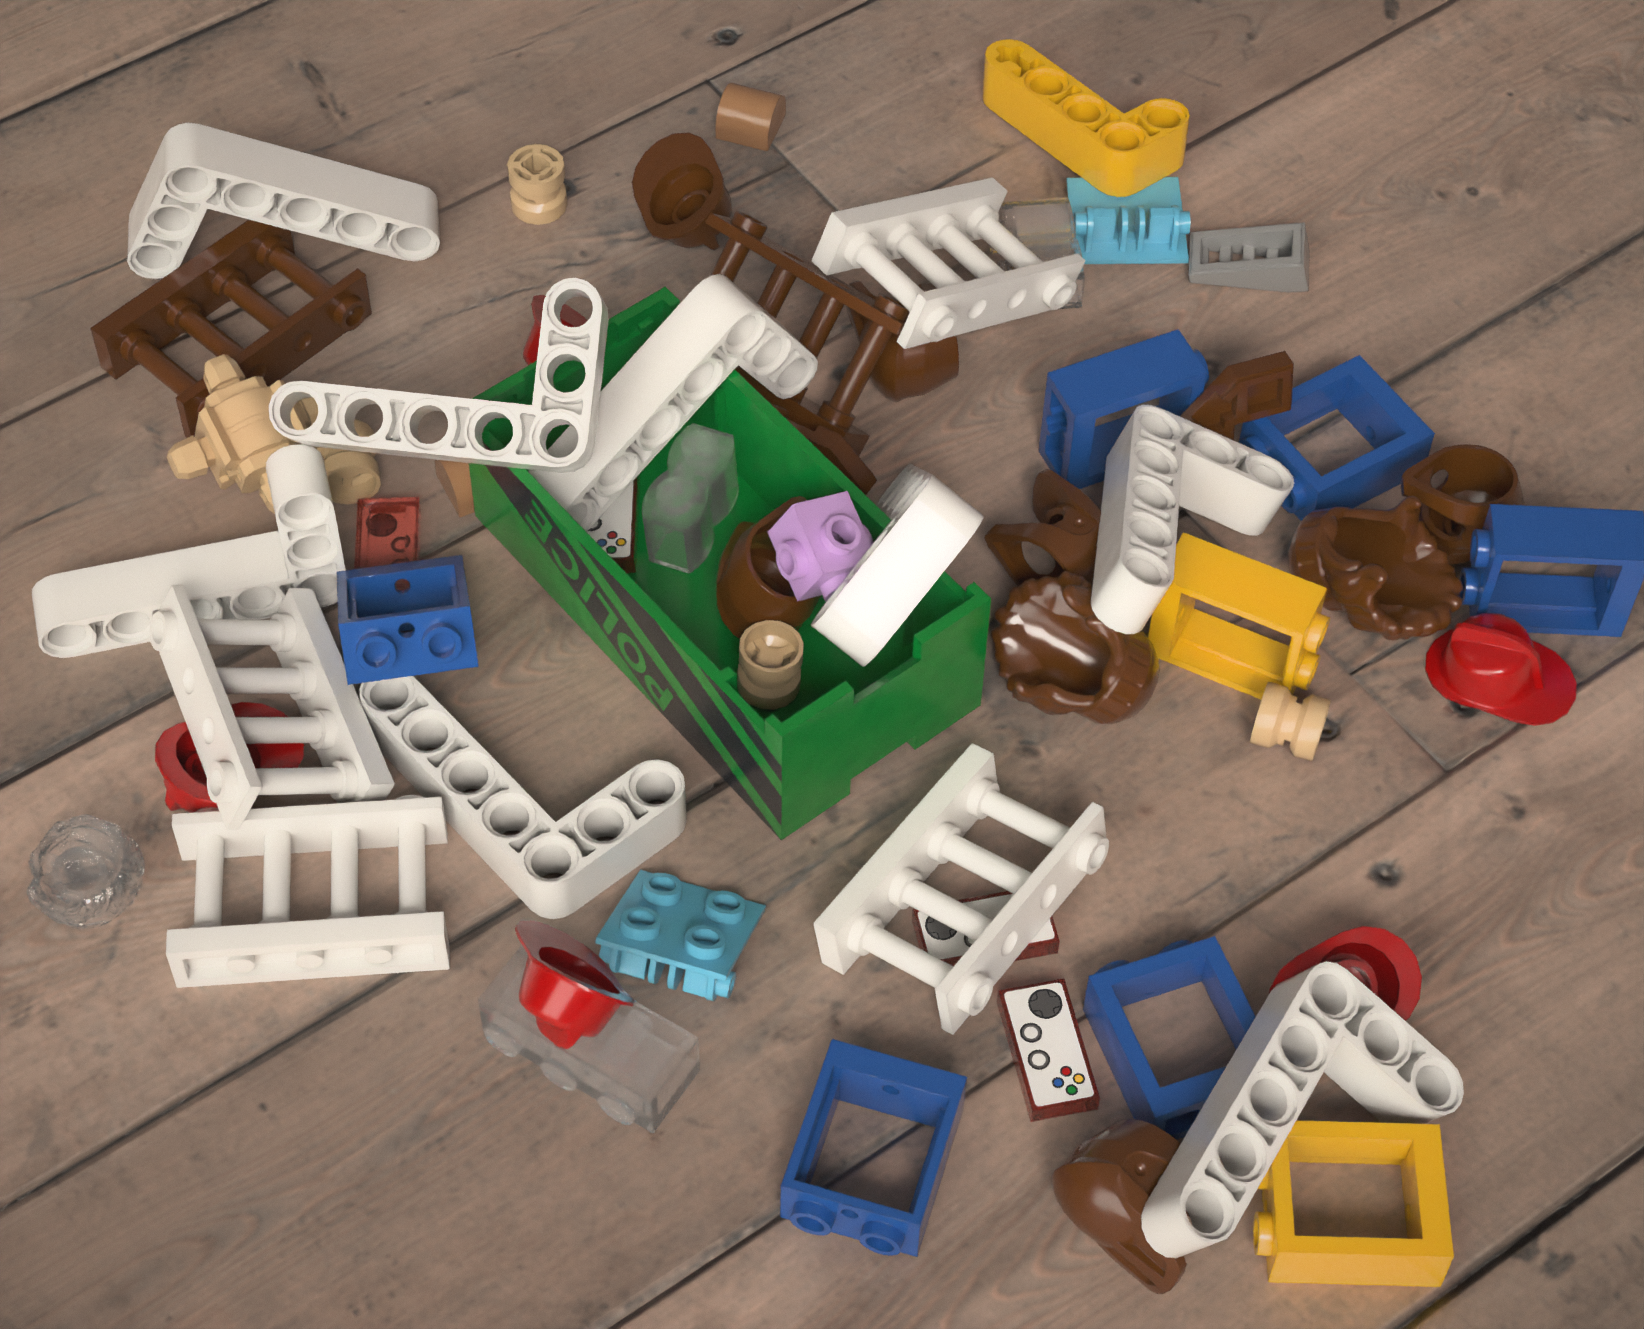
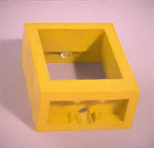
M1183 532L1176 544L1174 579L1152 613L1148 639L1153 644L1158 659L1262 700L1268 682L1288 687L1293 695L1297 687L1308 690L1320 662L1321 655L1316 653L1323 642L1330 623V617L1321 614L1327 588ZM1198 599L1291 636L1289 646L1197 610L1194 608L1195 601Z
M1296 1120L1258 1189L1262 1190L1263 1212L1256 1211L1254 1215L1253 1245L1255 1255L1266 1256L1268 1282L1441 1287L1454 1258L1440 1124ZM1290 1162L1400 1165L1407 1238L1295 1236Z

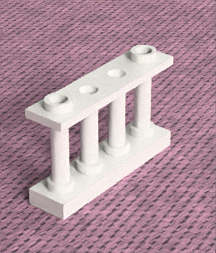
M993 177L831 212L812 258V262L826 275L862 267L910 312L897 340L904 349L930 342H938L948 337L1060 309L1073 297L1076 291L1075 281L1086 260L1078 253L1045 262L1038 258L998 222V211L1008 191ZM983 239L1015 269L1009 271L1002 270L972 241ZM944 248L977 279L964 281L932 250ZM904 258L937 289L924 292L891 260Z
M171 585L160 610L152 616L150 640L153 648L160 653L206 774L209 797L214 803H217L226 830L240 829L258 795L330 794L337 803L386 800L395 783L353 684L348 685L344 662L313 589L289 588L277 613L270 620L197 619L184 585ZM207 645H270L271 649L276 652L282 668L216 667ZM227 694H290L291 698L296 700L302 717H235ZM310 743L311 747L316 750L322 767L255 768L246 744Z
M972 743L813 923L822 963L844 975L860 955L865 956L871 953L935 988L941 1028L953 1035L969 1015L975 1016L983 1010L990 999L993 986L1086 874H1094L1103 864L1109 849V840L1106 838L1104 808L1092 802L1070 828L1000 793L994 753ZM989 816L1052 848V850L1034 872L1031 873L963 838V836L978 819H984ZM951 861L1014 895L997 916L992 919L923 882L939 864ZM911 906L975 940V942L953 967L884 930L885 926L900 909L904 910Z
M405 795L395 800L250 809L239 830H226L218 808H203L194 813L172 814V828L182 861L196 860L194 925L186 929L167 930L166 956L177 988L450 969V946L444 911H426L425 845L448 843L442 797L425 798L419 795ZM398 847L399 912L395 915L359 917L358 849ZM331 851V916L321 920L290 921L291 854ZM264 855L262 921L258 924L222 926L224 858Z

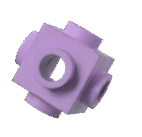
M848 491L792 504L767 532L776 551L778 569L781 575L789 581L797 601L823 595L824 600L827 601L873 544L872 536L867 527L861 523Z

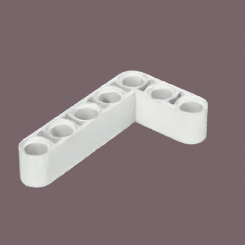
M178 124L170 128L165 134L130 211L127 262L130 269L137 275L150 279L164 278L180 267L207 209L402 260L420 261L433 256L439 249L438 200L436 194L430 188L417 183L201 124Z
M721 274L712 275L702 280L600 392L595 446L591 459L586 465L575 472L568 473L529 470L528 472L587 532L738 365L777 397L786 399L795 396L808 386L817 371L818 361L783 325L730 279ZM570 425L547 450L550 456L555 458L566 457L576 449L578 444L576 428Z
M563 279L554 284L547 292L543 303L532 405L293 381L279 387L272 395L269 404V419L274 428L284 437L313 447L558 473L575 472L584 467L591 459L595 446L609 320L608 308L596 288L582 279ZM582 296L592 301V315L585 324L580 327L571 328L561 323L560 312L567 300ZM572 360L583 363L586 373L583 384L573 392L563 393L557 391L553 385V375L557 367L566 361ZM303 398H314L318 405L316 421L305 430H295L290 417L293 406ZM366 405H379L383 412L381 428L369 437H359L354 427L356 414ZM432 411L444 412L448 419L446 435L436 443H422L418 436L420 420ZM495 418L509 419L513 426V436L510 443L501 450H487L482 443L484 427ZM568 424L574 426L578 432L576 449L566 457L555 458L550 456L546 449V439L550 431L559 425Z
M1140 405L1136 407L1106 458L1091 596L1092 610L1097 618L1109 628L1124 634H1136L1143 629L1174 579L1179 506L1240 533L1258 536L1265 531L1294 486V479L1289 470L1270 456L1153 405Z
M303 444L289 445L272 453L266 461V473L278 531L57 573L38 581L32 589V601L38 643L41 650L53 657L67 658L151 642L150 622L152 616L160 610L171 585H184L197 619L262 620L271 618L277 613L289 588H312L320 608L335 604L337 602L336 572L345 571L346 569L324 459L320 451L312 446Z
M912 464L907 465L876 504L891 519L890 523L827 600L811 624L814 629L862 667L866 666L884 647L972 537L984 518L980 512L934 475Z
M414 676L362 683L359 688L361 705L382 754L423 797H442L446 821L528 908L540 917L557 919L574 913L670 844L684 831L687 822L684 776L678 767L668 761L659 759L647 760L636 765L555 822ZM429 748H438L432 751H424ZM468 789H479V790H477V791H475V792H471V793H464V792H463V791H466V790H468ZM654 800L665 801V802L662 803V804H654V805L648 803V802L654 801ZM507 831H520L516 835H502ZM605 836L614 837V839L610 841L595 840L599 837ZM551 873L563 874V876L554 879L542 878Z
M1326 961L1317 964L1277 984L1268 995L1145 1203L1141 1221L1146 1241L1161 1255L1178 1258L1226 1240L1235 1230L1323 1072L1381 1123L1425 1124L1455 1112L1461 1105L1464 1090L1463 1081L1458 1069L1445 1055L1352 973L1337 963ZM1186 1211H1187V1212L1189 1213V1215H1190L1192 1224H1191V1223L1189 1222V1220H1188Z

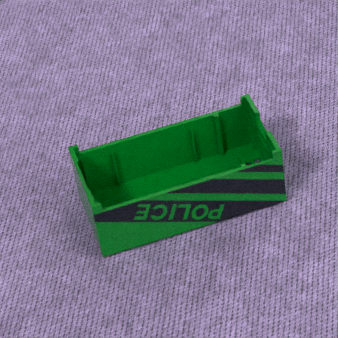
M666 287L661 288L608 320L601 391L680 304V300ZM572 360L560 364L553 375L555 389L563 393L573 392L583 384L586 376L583 363ZM537 361L472 399L532 405ZM735 369L633 480L630 555L628 557H610L528 472L529 469L469 463L474 511L478 520L780 840H783L850 794L851 779L906 742L916 750L981 706L991 597L975 582L968 585L965 591L945 571L879 653L864 667L811 626L814 618L827 602L824 600L823 595H821L811 616L797 631L803 640L804 647L802 666L800 667V691L795 700L785 707L768 710L752 706L741 697L737 688L740 639L734 636L722 621L716 598L719 558L737 525L743 521L756 523L794 497L802 496L808 501L848 491L861 523L869 530L873 543L890 523L891 519ZM495 418L487 423L482 432V443L487 450H501L510 443L513 436V426L510 420ZM559 425L550 431L546 439L547 450L570 425Z

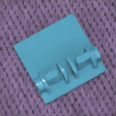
M1165 177L1136 194L1127 197L1106 195L1083 178H1066L1073 254L1078 253L1085 259L1084 264L1189 263L1186 234L1190 233L1191 218L1190 212L1183 211L1178 177Z
M640 869L597 935L595 943L601 945L599 957L609 964L612 972L623 973L643 980L648 974V982L657 984L665 964H668L670 966L667 988L677 989L685 969L682 991L705 997L710 1001H715L717 996L729 998L736 980V972L731 970L765 912L766 905L745 900L734 892L714 891L680 881L671 874L651 873Z

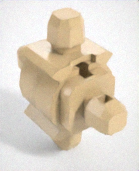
M220 355L208 360L204 365L203 379L210 395L206 397L204 408L198 414L195 437L192 435L175 443L167 453L168 463L178 479H191L207 474L208 467H210L220 489L226 490L234 483H237L241 493H251L259 490V495L268 510L275 514L266 473V461L278 449L300 444L280 434L269 419V404L272 395L285 382L279 379L267 387L263 377L254 376L245 380V375L237 362L228 355ZM312 397L297 401L290 414L291 423L295 430H305L313 425L318 416V405Z

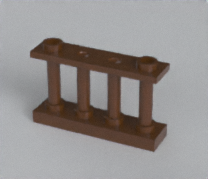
M736 210L733 218L710 213L705 224L729 237L710 276L721 274L734 282L749 250L776 264L757 302L775 319L797 277L824 292L799 340L816 359L844 305L872 320L830 402L823 401L821 406L805 397L808 390L807 387L791 398L782 399L773 394L739 365L735 368L767 401L788 410L789 420L813 431L821 425L841 434L857 455L860 456L870 436L852 425L856 417L851 412L892 333L900 335L910 312L899 301L887 295L879 293L876 300L833 275L824 274L816 265L764 236L768 226L743 212Z
M247 220L90 329L100 366L114 379L117 380L135 366L141 365L178 395L175 397L184 435L188 438L192 435L195 437L198 414L204 408L205 399L210 394L203 378L199 381L196 380L160 350L183 333H188L216 357L225 354L233 358L245 375V380L254 376L263 377L268 387L277 380L284 378L346 332L356 329L364 319L372 314L366 274L357 268L333 285L295 256L291 230ZM277 270L314 300L289 317L252 288L251 285L271 271ZM232 301L267 328L269 332L244 349L205 317L227 302Z

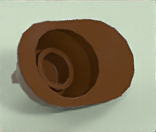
M689 132L671 134L658 140L643 154L635 167L632 180L634 198L647 229L653 237L669 240L677 246L695 248L704 244L711 250H716L720 247L717 235L721 232L705 224L710 213L730 218L732 203L712 150L701 137Z

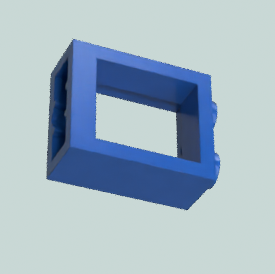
M1177 329L1048 372L1039 442V453L1048 468L1079 489L1104 481L1106 458L1132 414L1095 426L1096 419L1159 397V405L1156 407L1181 416L1204 392L1205 384L1208 383L1209 371L1205 358L1199 350H1192L1180 330Z
M1358 355L1292 388L1290 411L1242 423L1239 443L1272 457L1289 470L1294 479V486L1281 506L1287 512L1294 513L1302 521L1307 514L1319 509L1342 506L1353 509L1400 485L1403 473L1429 456L1435 433L1376 371ZM1337 409L1369 442L1374 450L1321 476L1284 435Z
M1490 504L1483 529H1474L1470 545L1471 568L1463 567L1460 572L1459 579L1462 582L1463 590L1459 596L1462 599V605H1469L1470 617L1482 613H1496L1513 618L1528 633L1621 637L1644 580V511ZM1503 561L1597 565L1593 577L1500 573Z
M462 555L336 572L338 626L348 685L479 667ZM399 579H406L409 581L410 586L406 590H398L395 587V583ZM413 630L412 632H405V633H401V632H400V631Z
M1215 936L1194 943L1190 940L1177 941L1164 947L1156 955L1131 963L1127 960H1117L1108 963L1095 974L1090 975L1087 982L1083 1011L1133 1118L1159 1127L1176 1140L1186 1136L1226 1066L1160 1088L1122 1007L1202 981L1237 1050L1256 1016Z
M832 1039L781 1183L780 1217L790 1220L798 1229L813 1235H828L832 1232L859 1240L864 1247L878 1254L893 1256L901 1252L917 1257L964 1110L967 1077ZM839 1100L935 1127L908 1212L811 1184Z

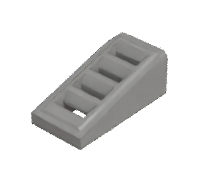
M1305 222L1196 231L1190 234L1188 274L1190 283L1278 292L1309 291L1310 250ZM1209 251L1220 252L1219 262L1209 263ZM1233 254H1243L1242 260L1233 261ZM1256 256H1263V257H1266V258H1265V259H1256Z

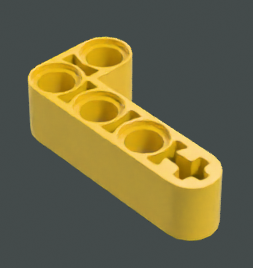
M1013 39L999 40L987 47L983 79L984 104L1099 191L1110 196L1127 197L1167 177L1183 166L1190 115L1188 109L1182 103L1167 98L1153 99L1123 113L1022 41Z

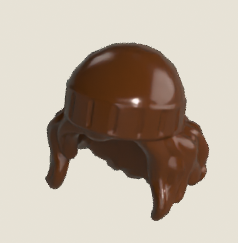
M1415 496L1406 497L1395 508L1388 510L1352 509L1344 506L1315 510L1307 514L1294 531L1288 553L1290 574L1326 587L1327 591L1323 608L1333 612L1347 613L1350 624L1358 630L1379 633L1385 639L1392 641L1398 639L1406 640L1411 637H1427L1437 631L1446 629L1451 624L1452 613L1462 606V599L1459 596L1463 590L1462 582L1458 579L1455 568L1448 564L1447 551L1437 549V539L1435 536H1431L1424 522L1419 520L1422 503Z
M1064 571L1059 577L1043 576L1038 580L1030 578L1026 579L1020 586L1013 587L1009 591L1007 605L997 609L994 614L995 619L1000 625L991 631V638L996 649L995 660L1000 664L999 676L1007 680L1006 687L1009 692H1012L1013 698L1029 703L1049 715L1075 712L1097 724H1115L1134 717L1145 707L1153 695L1160 672L1159 659L1154 646L1143 631L1136 634H1124L1109 628L1097 618L1091 606L1092 583L1087 581L1082 575L1073 574L1071 571Z

